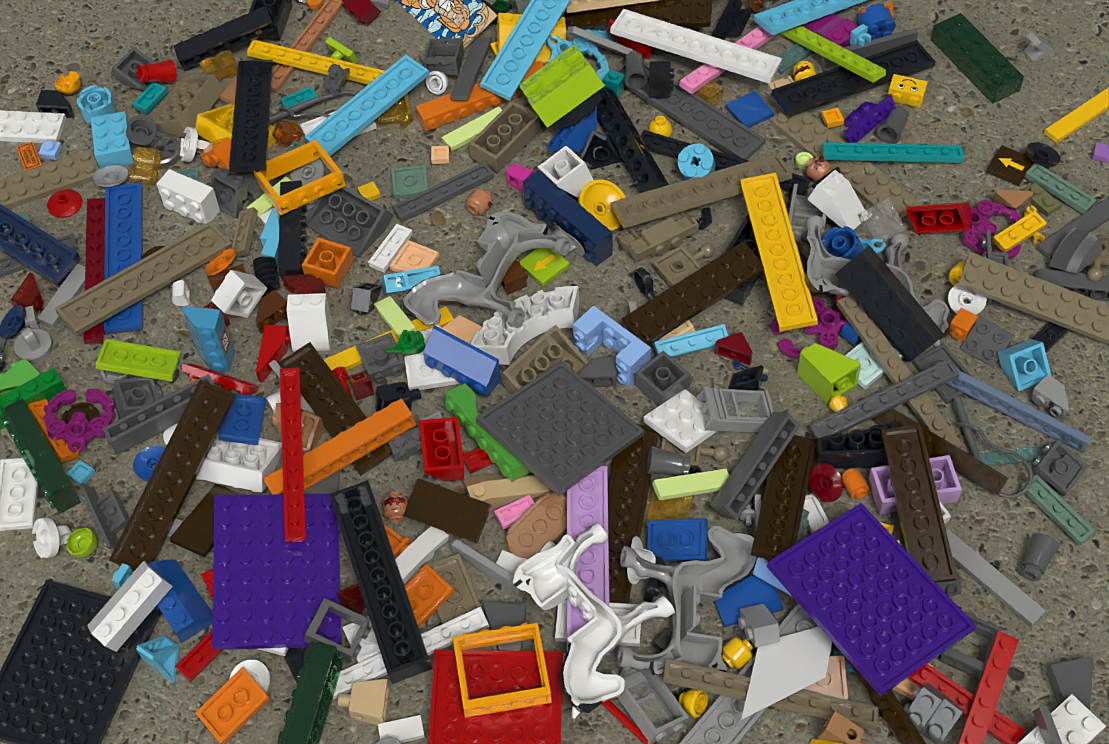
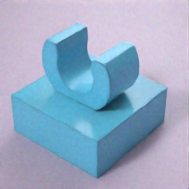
M862 24L851 31L850 45L859 44L863 47L865 41L871 42V35L867 33L868 27Z

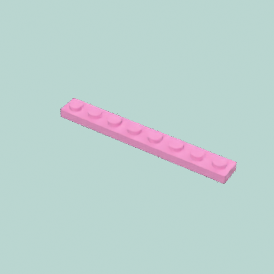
M758 26L736 41L735 44L756 50L776 35H771L764 28ZM705 63L681 79L679 86L693 94L726 70Z

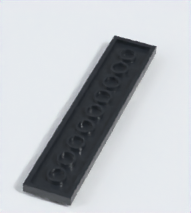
M918 40L865 57L868 61L886 69V75L874 83L839 66L772 89L771 95L787 116L791 117L891 82L893 74L908 76L934 67L936 61Z
M273 60L238 62L229 161L230 172L266 171Z

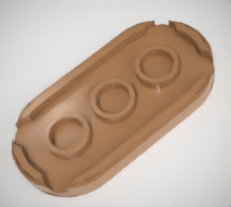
M547 493L539 498L509 528L506 534L508 550L517 557L529 559L535 554L540 553L546 543L549 541L554 542L567 529V497L563 494L558 496L555 493Z

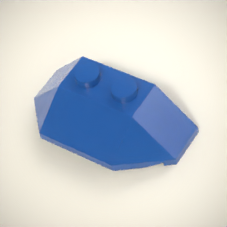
M597 106L594 113L589 116L586 115L576 126L570 125L559 129L548 143L549 152H558L565 146L574 153L581 152L587 143L591 131H596Z

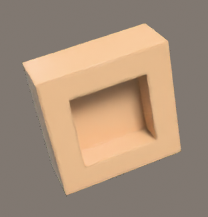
M449 145L431 146L432 164L449 163Z

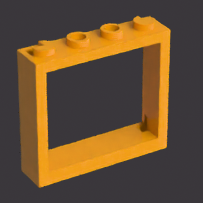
M313 140L268 160L266 171H253L256 182L280 215L346 186L342 171L317 140ZM319 158L331 172L322 178L281 196H278L268 182Z
M526 622L520 626H503L497 630L484 629L478 633H463L461 636L453 637L465 718L552 703L538 623L527 624ZM528 639L534 640L542 684L541 688L469 700L462 650Z

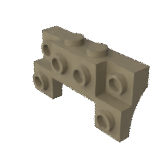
M682 211L663 217L664 221L642 231L641 237L632 229L631 233L623 237L618 236L617 241L626 253L630 252L636 261L648 255L653 258L682 244L683 238L699 231V223L693 216H688Z

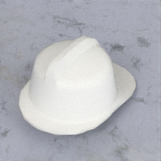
M635 536L632 540L631 548L641 558L656 564L655 555L651 551L643 549L640 538ZM627 568L628 579L632 584H637L640 579L649 578L638 577L632 568Z

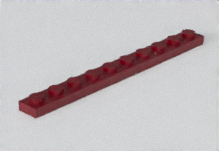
M105 198L87 199L85 291L104 281ZM104 321L84 332V344L104 343Z

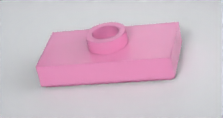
M527 495L494 510V515L503 530L511 527L534 504V501L530 495Z

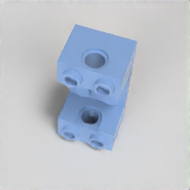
M592 306L573 324V345L580 353L582 352L586 356L592 353L601 343H604L608 349L614 350L618 354L616 355V379L621 384L631 388L635 384L636 372L651 361V347L595 306Z

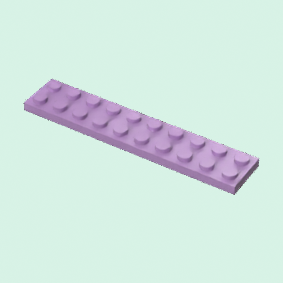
M600 466L567 490V535L571 536L573 540H576L580 534L587 532L596 523L604 529L608 536L607 466ZM606 540L602 544H593L578 560L575 571L582 584L609 607L608 540ZM568 598L567 638L588 623L581 614L582 610L578 606L574 607ZM567 639V652H568V650H569V649H568V644L570 643L568 639Z

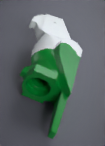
M432 328L419 331L412 330L411 332L403 330L399 337L400 340L394 346L386 348L385 351L387 353H403L404 355L421 354L425 349Z

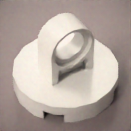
M186 127L183 133L187 134L185 138H181L180 156H182L181 161L191 162L195 152L201 153L211 143L198 140L196 128Z
M48 517L37 519L32 530V534L36 533L37 541H33L37 554L41 558L55 557L59 546L66 544L68 537L72 533L69 527H56L54 521Z

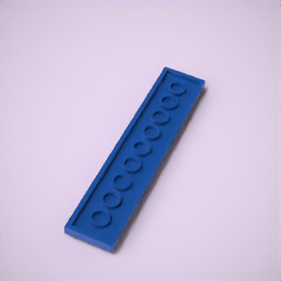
M141 183L105 187L104 280L142 260L143 187ZM143 299L104 321L105 334L142 330Z

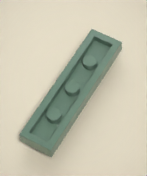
M1037 163L1025 174V178L1033 183L1036 182L1044 190L1082 214L1089 211L1096 203V199Z
M1037 474L1033 476L1031 487L1025 494L1076 544L1080 546L1091 538L1096 531ZM1028 481L1022 484L1020 488L1021 490H1023L1026 487Z

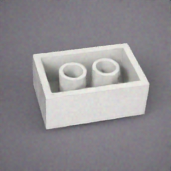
M170 169L157 183L163 205L168 210H174L184 217H190L196 222L203 224L212 221L220 211L214 189L208 185Z

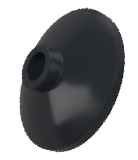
M1033 142L1026 147L1027 156L1039 165L1053 167L1060 162L1058 152L1046 144Z

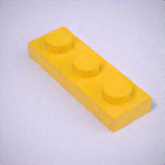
M1033 211L994 236L992 242L1002 252H1007L1045 228L1047 222L1036 211Z

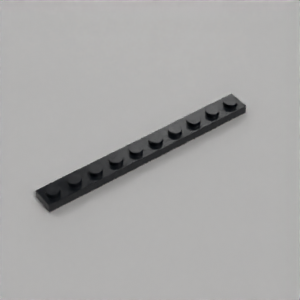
M643 130L641 138L648 150L677 159L679 153L685 147L692 145L691 143ZM709 149L715 160V170L725 169L749 161ZM792 173V179L779 182L780 189L793 192L794 184H798L796 194L805 196L811 178Z

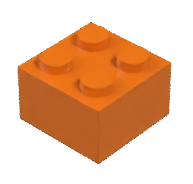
M317 238L302 264L305 278L339 288L354 262L351 247Z

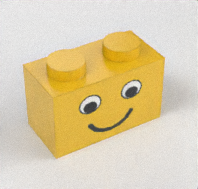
M893 74L888 95H892L893 101L896 103L921 108L928 81Z

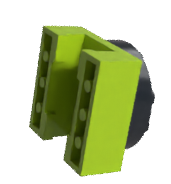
M575 44L519 84L529 103L546 127L555 131L570 125L576 126L579 124L582 118L595 112V107L606 95L605 85Z

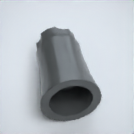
M637 51L629 52L625 61L626 74L624 82L629 88L640 89L648 83L642 54Z
M897 106L877 129L878 137L888 144L899 142L904 126L908 121L909 112L902 106Z
M651 446L647 460V474L688 475L691 464L690 456Z
M1041 533L1032 534L1030 545L1020 570L1021 575L1031 581L1040 580L1052 557L1060 548L1059 543L1048 535Z

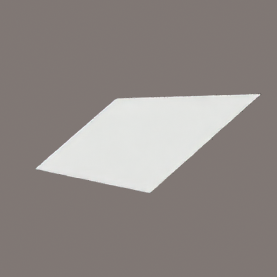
M820 627L780 637V642L758 647L741 720L826 677L832 641Z

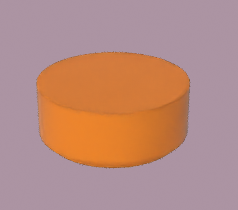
M306 0L307 7L313 10L319 9L323 5V0Z

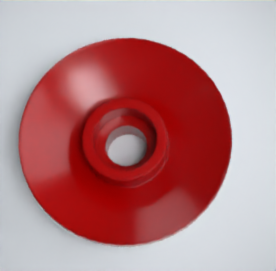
M70 189L60 190L49 198L47 209L54 217L67 218L73 216L81 209L83 200L77 191Z

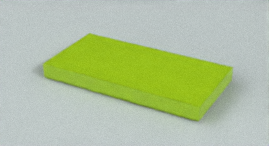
M105 339L96 361V369L172 382L181 357V351Z

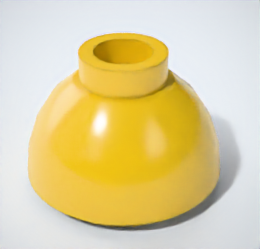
M657 116L650 122L648 131L669 137L672 133V125L664 116Z
M690 689L687 692L681 693L679 703L683 705L687 714L698 718L707 707L708 696L705 691Z

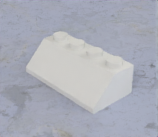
M143 561L87 625L91 634L105 647L117 652L173 586L149 564Z

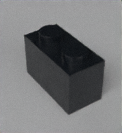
M650 61L649 98H670V91H673V80L671 79H674V68H671L670 61Z

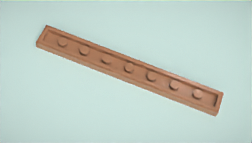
M327 0L290 48L309 52L344 7V3L341 0ZM280 63L275 66L272 76V92H279L296 67Z

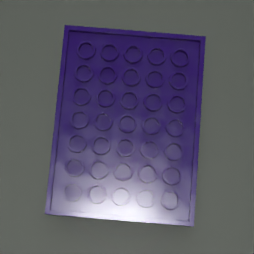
M283 494L215 495L212 650L315 647L305 642L304 637L323 599L326 598L341 605L339 527L329 494H304L306 541L285 543ZM328 612L317 634L342 645L341 617Z
M862 503L770 560L766 566L880 696L890 691L965 638L977 627Z

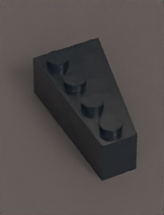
M894 421L887 422L885 426H870V429L863 431L859 429L852 430L851 433L845 435L839 433L817 438L815 448L816 465L827 463L835 469L887 466L880 431L881 429L895 428Z

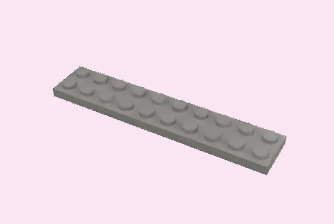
M798 603L779 625V637L819 626ZM756 654L738 675L751 678ZM720 695L680 744H739L770 706L741 720L745 701Z

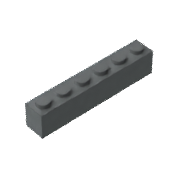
M207 374L102 428L115 453L119 454L177 424L199 380L215 385L210 375Z
M772 413L710 504L722 518L734 520L739 518L800 427L799 423L789 413Z

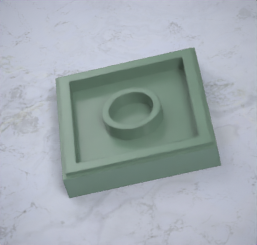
M426 165L391 169L394 200L410 198L429 189Z

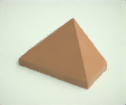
M996 190L993 203L1004 204L1012 208L1023 207L1030 204L1033 191Z
M303 410L301 415L303 451H312L325 433L321 417Z

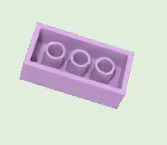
M950 455L929 458L939 501L942 504L958 502L962 489ZM888 466L871 468L868 482L879 515L898 512Z

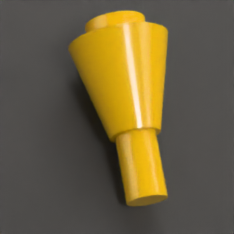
M841 395L833 397L828 404L834 413L848 407L847 398Z

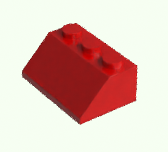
M969 202L906 207V212L916 234L970 230L973 212Z
M458 417L419 420L424 473L442 481L464 480L465 467Z

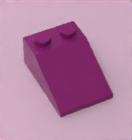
M829 14L801 25L843 48L851 46L850 34L852 30L857 28L851 20L834 14Z

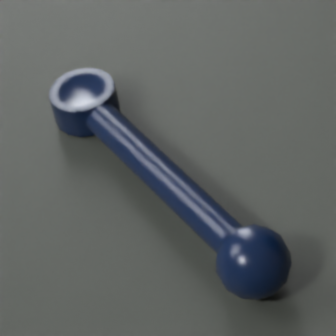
M738 359L733 360V367H740L744 370L750 369L741 364ZM763 374L762 381L766 382L768 380V376Z

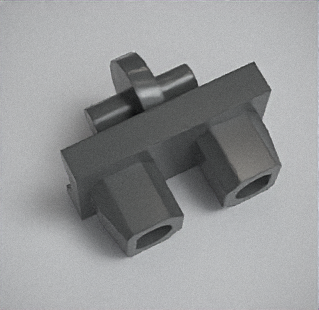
M332 64L328 69L329 75L324 81L323 86L324 88H329L331 95H339L341 87L347 83L346 79L350 74V68L342 69L340 65Z

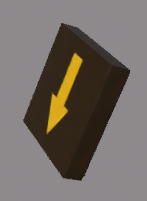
M1002 145L988 166L986 173L1020 186L1026 172L1031 168L1034 161L1027 155Z

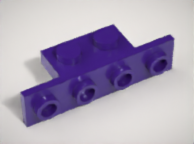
M889 94L878 104L864 102L844 119V126L849 127L844 131L848 143H857L888 117L890 112L896 108L892 95Z

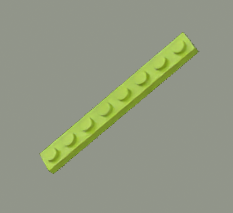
M801 25L780 32L783 36L873 83L886 75V69Z

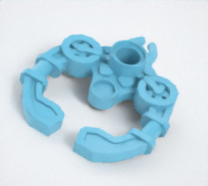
M551 35V39L548 38L547 43L552 49V55L547 63L562 53L561 50L565 51L575 44L582 55L588 53L590 57L594 56L598 60L596 63L600 69L596 74L601 81L608 73L607 57L598 51V47H595L588 41L578 37L574 41H566L555 35ZM551 39L557 40V44H552Z

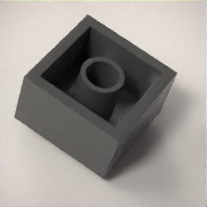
M662 351L636 372L635 385L660 406L684 389L686 390L690 387L691 374L665 351Z

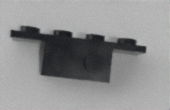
M729 0L712 33V37L725 40L726 37L741 36L752 14L750 8L741 9L743 5L741 0Z

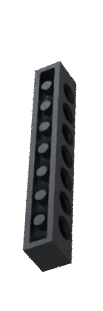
M605 86L606 95L597 105L598 120L604 125L605 132L611 137L613 146L618 149L620 158L627 165L626 169L634 177L633 181L641 189L640 193L669 185L614 90Z

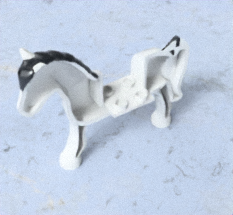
M598 523L594 524L587 532L580 534L576 540H573L569 535H564L561 541L553 548L535 554L518 566L513 579L514 586L531 594L537 605L543 610L554 608L568 598L574 607L578 606L582 610L581 614L588 622L567 638L570 642L568 644L569 650L565 654L560 674L561 689L572 706L573 719L580 712L590 713L602 702L618 697L623 693L625 681L619 675L602 674L597 672L596 669L603 657L615 649L625 634L652 617L667 618L675 613L671 603L662 596L654 603L641 602L632 612L626 615H618L582 584L575 571L578 560L593 544H602L608 540L606 532Z

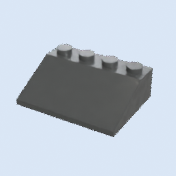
M345 186L318 198L307 217V226L335 243L351 247L352 253L361 257L386 230L394 214Z

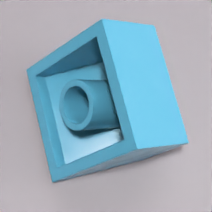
M1030 339L998 352L1002 371L1016 391H1021L1040 383L1047 374L1051 376L1043 342Z

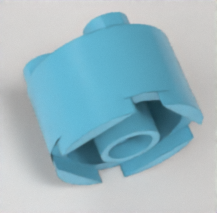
M89 86L80 92L79 99L77 97V104L82 117L90 125L91 117L116 113V106L111 92L106 87Z
M701 143L685 147L678 155V167L685 180L694 177H704L715 170V160L711 151Z

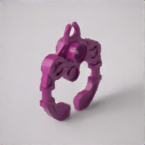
M981 200L976 208L971 209L973 217L970 230L963 231L962 243L982 256V253H984V248H981L982 235H985L986 231L990 230L991 236H993L997 231V226L988 219L993 214L1000 216L1002 213L1009 216L1008 220L1016 223L1022 219V216L1016 212L1017 210L1004 207V204L993 203L990 200ZM1019 244L1007 251L1008 260L1018 255L1021 249ZM995 249V250L992 251V252H1002V251H1001V250H998V249Z
M818 298L812 299L818 325L804 327V332L807 335L819 334V345L834 350L839 345V330L848 320L840 319L843 315L841 311H832L825 307V303ZM774 316L771 323L772 332L774 335H782L785 331H779L776 316ZM784 338L778 342V347L782 354L790 358L800 359L802 349L794 348L792 341Z
M87 389L85 393L86 401L90 403L100 402L102 409L105 410V412L101 413V417L93 418L90 423L83 412L74 413L68 424L61 419H57L54 413L58 411L59 406L75 402L76 395L74 390H64L55 395L44 406V412L46 413L43 416V421L46 424L48 437L53 440L63 439L68 442L69 450L74 453L76 449L73 446L79 447L77 451L81 452L88 440L93 437L100 438L106 436L102 428L110 425L115 418L113 412L115 402L111 401L110 397L99 389Z

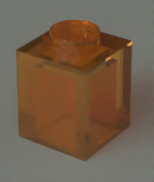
M278 121L272 136L280 145L297 146L303 131L295 121Z

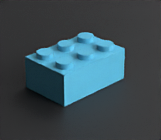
M125 111L91 117L94 154L100 169L111 165L122 166L135 163L132 142L126 137L129 121Z

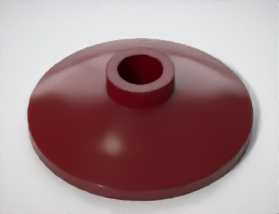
M819 463L810 470L809 486L813 494L824 502H833L839 499L843 492V483L839 472L827 463Z

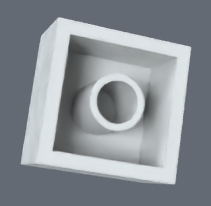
M230 270L211 301L226 314L248 318L267 290V287L254 275Z

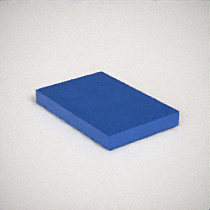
M236 394V398L220 428L219 440L258 445L266 397Z
M708 519L648 521L647 550L655 555L656 560L658 556L662 557L664 562L707 560Z
M757 576L745 579L733 588L723 592L722 598L713 601L724 628L738 624L740 609L764 603L771 614L783 611L784 608L776 588Z

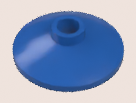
M151 446L143 449L136 455L133 469L140 479L149 481L155 467H152L158 464L165 448Z

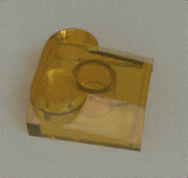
M408 93L378 117L379 125L398 123L401 126H406L413 121Z

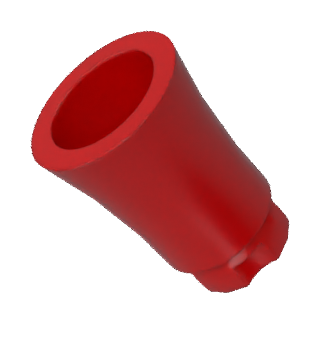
M172 59L137 66V78L140 82L174 83L176 81V67Z

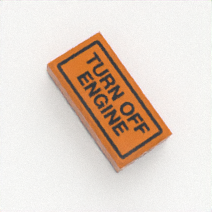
M33 141L16 147L25 171L42 166Z

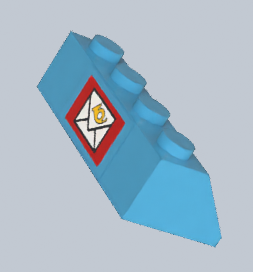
M183 306L182 312L197 353L211 370L230 372L235 352L221 310Z

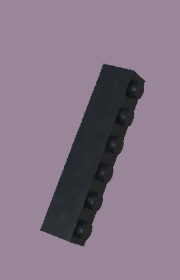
M264 6L218 27L211 28L204 33L195 35L190 39L181 41L173 47L178 61L186 70L272 33L277 29L267 7Z
M302 181L280 182V196L303 186ZM307 204L279 216V274L282 281L304 279L302 264L304 257L307 256L306 245L304 246V242L307 241V232L304 231L305 227H307V217L305 216Z

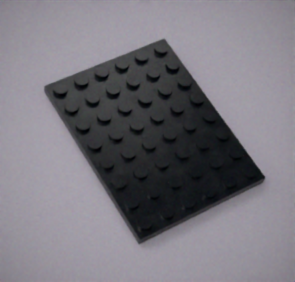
M46 580L0 670V741L8 744H101L141 657L136 648L138 645L149 641L161 615L160 611L153 609L115 652L105 647L93 636L87 626L112 597Z

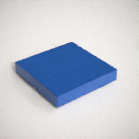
M756 91L726 104V109L731 115L748 128L774 117V112Z

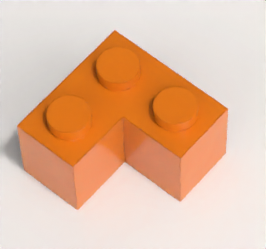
M225 137L213 141L199 154L203 163L210 168L218 166L219 169H229L231 140Z

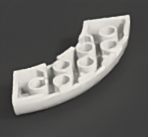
M578 286L555 287L554 291L549 292L540 290L530 297L525 295L514 300L515 307L522 309L525 313V319L521 327L516 328L508 324L507 316L502 312L496 311L494 317L486 320L483 323L482 329L475 333L471 345L499 359V365H510L513 356L522 345L532 338L547 332L554 325H557L559 329L573 328L579 311Z

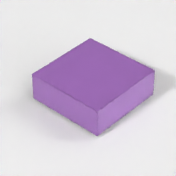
M1096 142L1092 159L1109 163V145Z

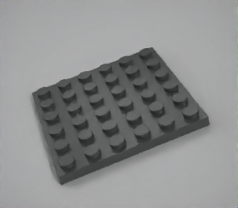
M563 361L479 415L476 423L558 496L644 435V430Z

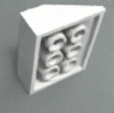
M217 434L196 479L262 493L267 486L263 478L274 472L282 453V443L259 438L258 445L220 441L219 434Z

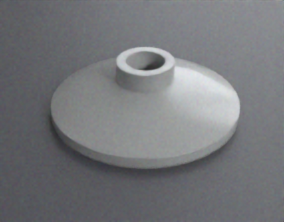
M316 159L290 172L292 181L301 180L304 186L324 176V165L320 159Z
M106 166L94 173L93 181L96 185L102 187L116 186L123 183L128 178L129 173L123 166Z

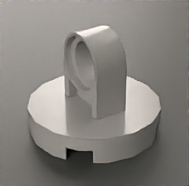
M29 327L20 331L21 335L18 336L14 343L15 353L20 360L25 357L27 361L38 363L50 355L53 342L46 331L30 329Z

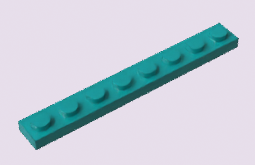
M823 142L821 147L824 160L963 163L965 158L961 145Z

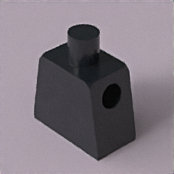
M406 382L377 386L376 412L401 398L411 412L412 402L421 399L420 390L418 388L410 390Z

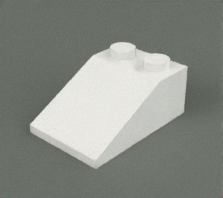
M836 170L822 180L808 198L812 204L841 228L847 226L855 230L868 218L850 182Z

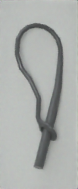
M344 90V91H341V93H340L339 95H343V94H353V95H356V94H358V92L351 91V90ZM322 95L290 108L281 106L278 113L270 116L269 124L284 117L293 119L307 115H317L328 118L331 115L313 111L297 115L294 113L339 95Z
M961 397L954 398L953 400L960 419L957 426L963 429L970 451L975 458L982 461L972 433L974 430L979 432L985 444L1003 453L1012 454L1023 461L1029 472L1028 483L1022 491L1016 494L1000 492L999 496L1017 498L1025 494L1033 481V471L1027 460L1015 451L1003 449L989 442L982 429L969 424Z

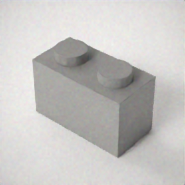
M764 603L740 609V618H738L739 628L744 630L747 640H751L755 647L780 642L778 622Z

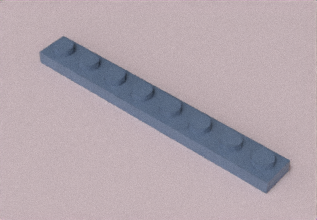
M958 369L959 377L946 383L1056 440L1059 439L1062 443L1081 453L1085 451L1091 440V437L1087 436L1084 432L1077 431L1066 423L1060 422L1048 414L1040 412L1030 405L1014 399L1011 395L1004 394L993 386L987 385Z

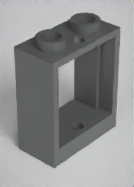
M429 39L423 58V67L428 69L429 73L440 71L445 75H458L465 53L463 39ZM436 55H455L454 57H435Z
M324 598L305 634L304 641L350 663L352 658H357L362 646L359 644L362 638L366 640L371 631V628L368 627L370 619ZM328 612L361 626L350 649L317 634Z
M964 612L977 626L973 632L991 640L984 658L981 662L950 647L942 653L940 662L980 680L995 635L998 631H1002V629L992 622H986L977 618L972 613Z

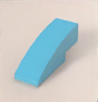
M272 209L260 237L263 246L261 257L275 258L278 267L279 220L276 210Z
M439 266L381 276L384 295L412 290V287L421 281L440 275Z

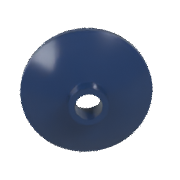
M14 306L5 315L0 325L1 338L9 339L23 328L25 308L23 306Z

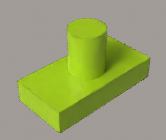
M331 37L325 41L330 51L333 52L330 58L337 60L343 58L347 62L354 64L358 62L354 52Z

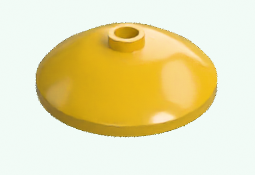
M594 180L586 184L579 194L578 203L609 230L614 231L622 226L611 208L612 201L626 198L622 190L607 180Z

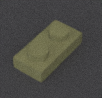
M1036 182L1022 190L1033 191L1030 203L1046 217L1061 207V203Z

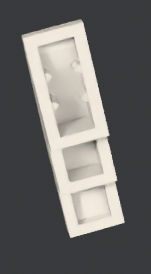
M430 527L396 558L404 584L420 570L422 565L434 557V552L448 541L449 535L447 533Z

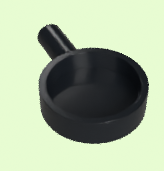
M643 267L634 270V280L640 292L645 296L647 295L649 301L655 298L653 293L654 283L650 273Z

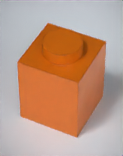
M960 308L950 323L949 335L964 342L976 324L978 316Z

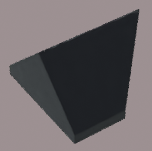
M592 130L580 156V159L586 163V166L591 169H597L622 162L609 138Z

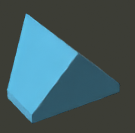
M165 635L138 645L136 650L143 662L175 683V666L177 665L180 646Z

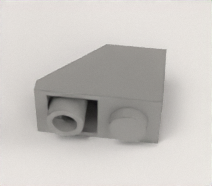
M1047 374L1034 388L1030 399L1036 405L1050 412L1052 416L1064 421L1069 411L1065 386Z

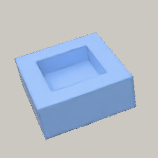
M44 140L38 153L39 157L57 160L62 145L60 142Z

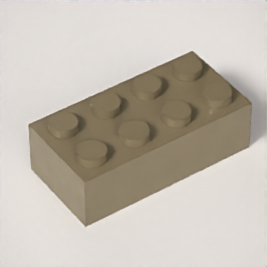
M511 101L469 143L470 157L479 163L486 162L490 169L498 173L540 131V117L527 108Z

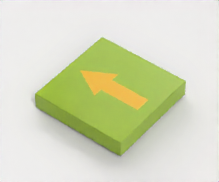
M537 248L519 261L521 269L524 268L527 274L542 287L546 286L570 267V263L561 255L554 253L550 248Z

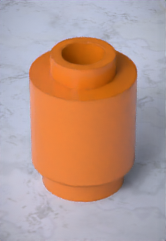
M852 468L842 474V483L852 498L862 499L867 495L869 486L859 471Z

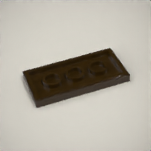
M418 478L403 516L478 543L492 505Z
M215 484L171 535L170 542L205 558L214 547L215 495L241 494Z

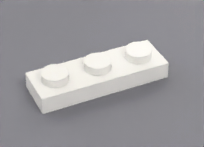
M396 224L368 261L369 267L385 273L406 241L413 235L412 230Z

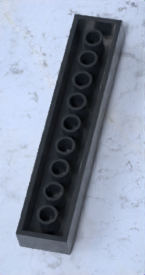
M367 480L329 494L383 662L392 684L432 670L433 667L369 481Z

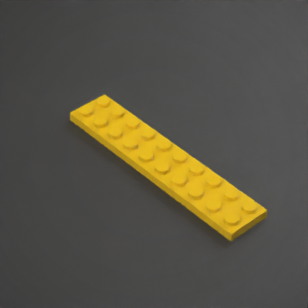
M771 173L740 179L779 331L818 325L777 174Z

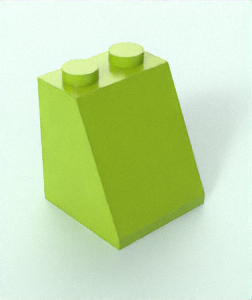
M814 343L810 347H805L800 352L797 375L828 405L833 397L837 395L842 396L857 386L861 363Z

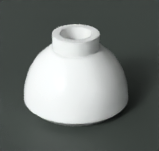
M440 71L430 72V75L426 77L428 90L436 95L442 94L448 87L447 76Z

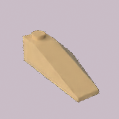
M479 475L463 480L467 496L491 504V510L508 505L527 495L535 498L550 493L549 487L536 475H525L513 482L504 475Z

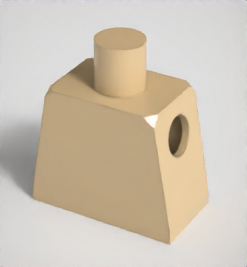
M379 679L354 682L351 694L339 693L338 707H349V714L353 720L375 725L385 723L390 689L388 680Z

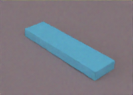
M725 324L656 341L653 343L656 355L665 351L669 356L675 358L713 348L718 339L729 335Z

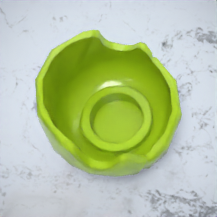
M87 527L77 529L68 537L66 549L77 558H86L93 554L97 548V537Z

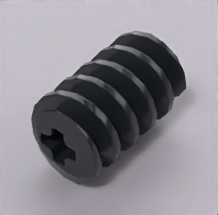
M255 258L253 260L255 276L267 287L263 294L264 297L273 290L277 291L280 289L279 273L275 258Z

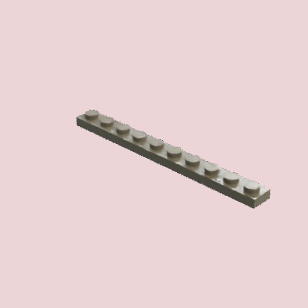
M850 294L838 300L836 305L891 382L896 384L913 376L876 323L854 296ZM926 393L906 402L924 427L960 449L963 447L962 442Z
M666 659L662 682L746 701L751 678ZM800 690L770 705L771 707L828 719L836 711L859 727L876 730L878 727L877 706L811 691Z

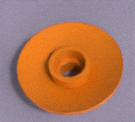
M232 248L226 249L222 254L213 258L206 266V274L215 275L230 269V264L236 256V251Z

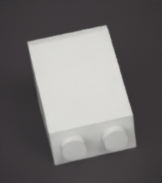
M567 146L538 166L539 170L557 187L579 198L582 188L589 182L594 181L586 163Z
M326 293L288 295L287 317L292 351H297L309 342L317 351L330 350L332 317Z

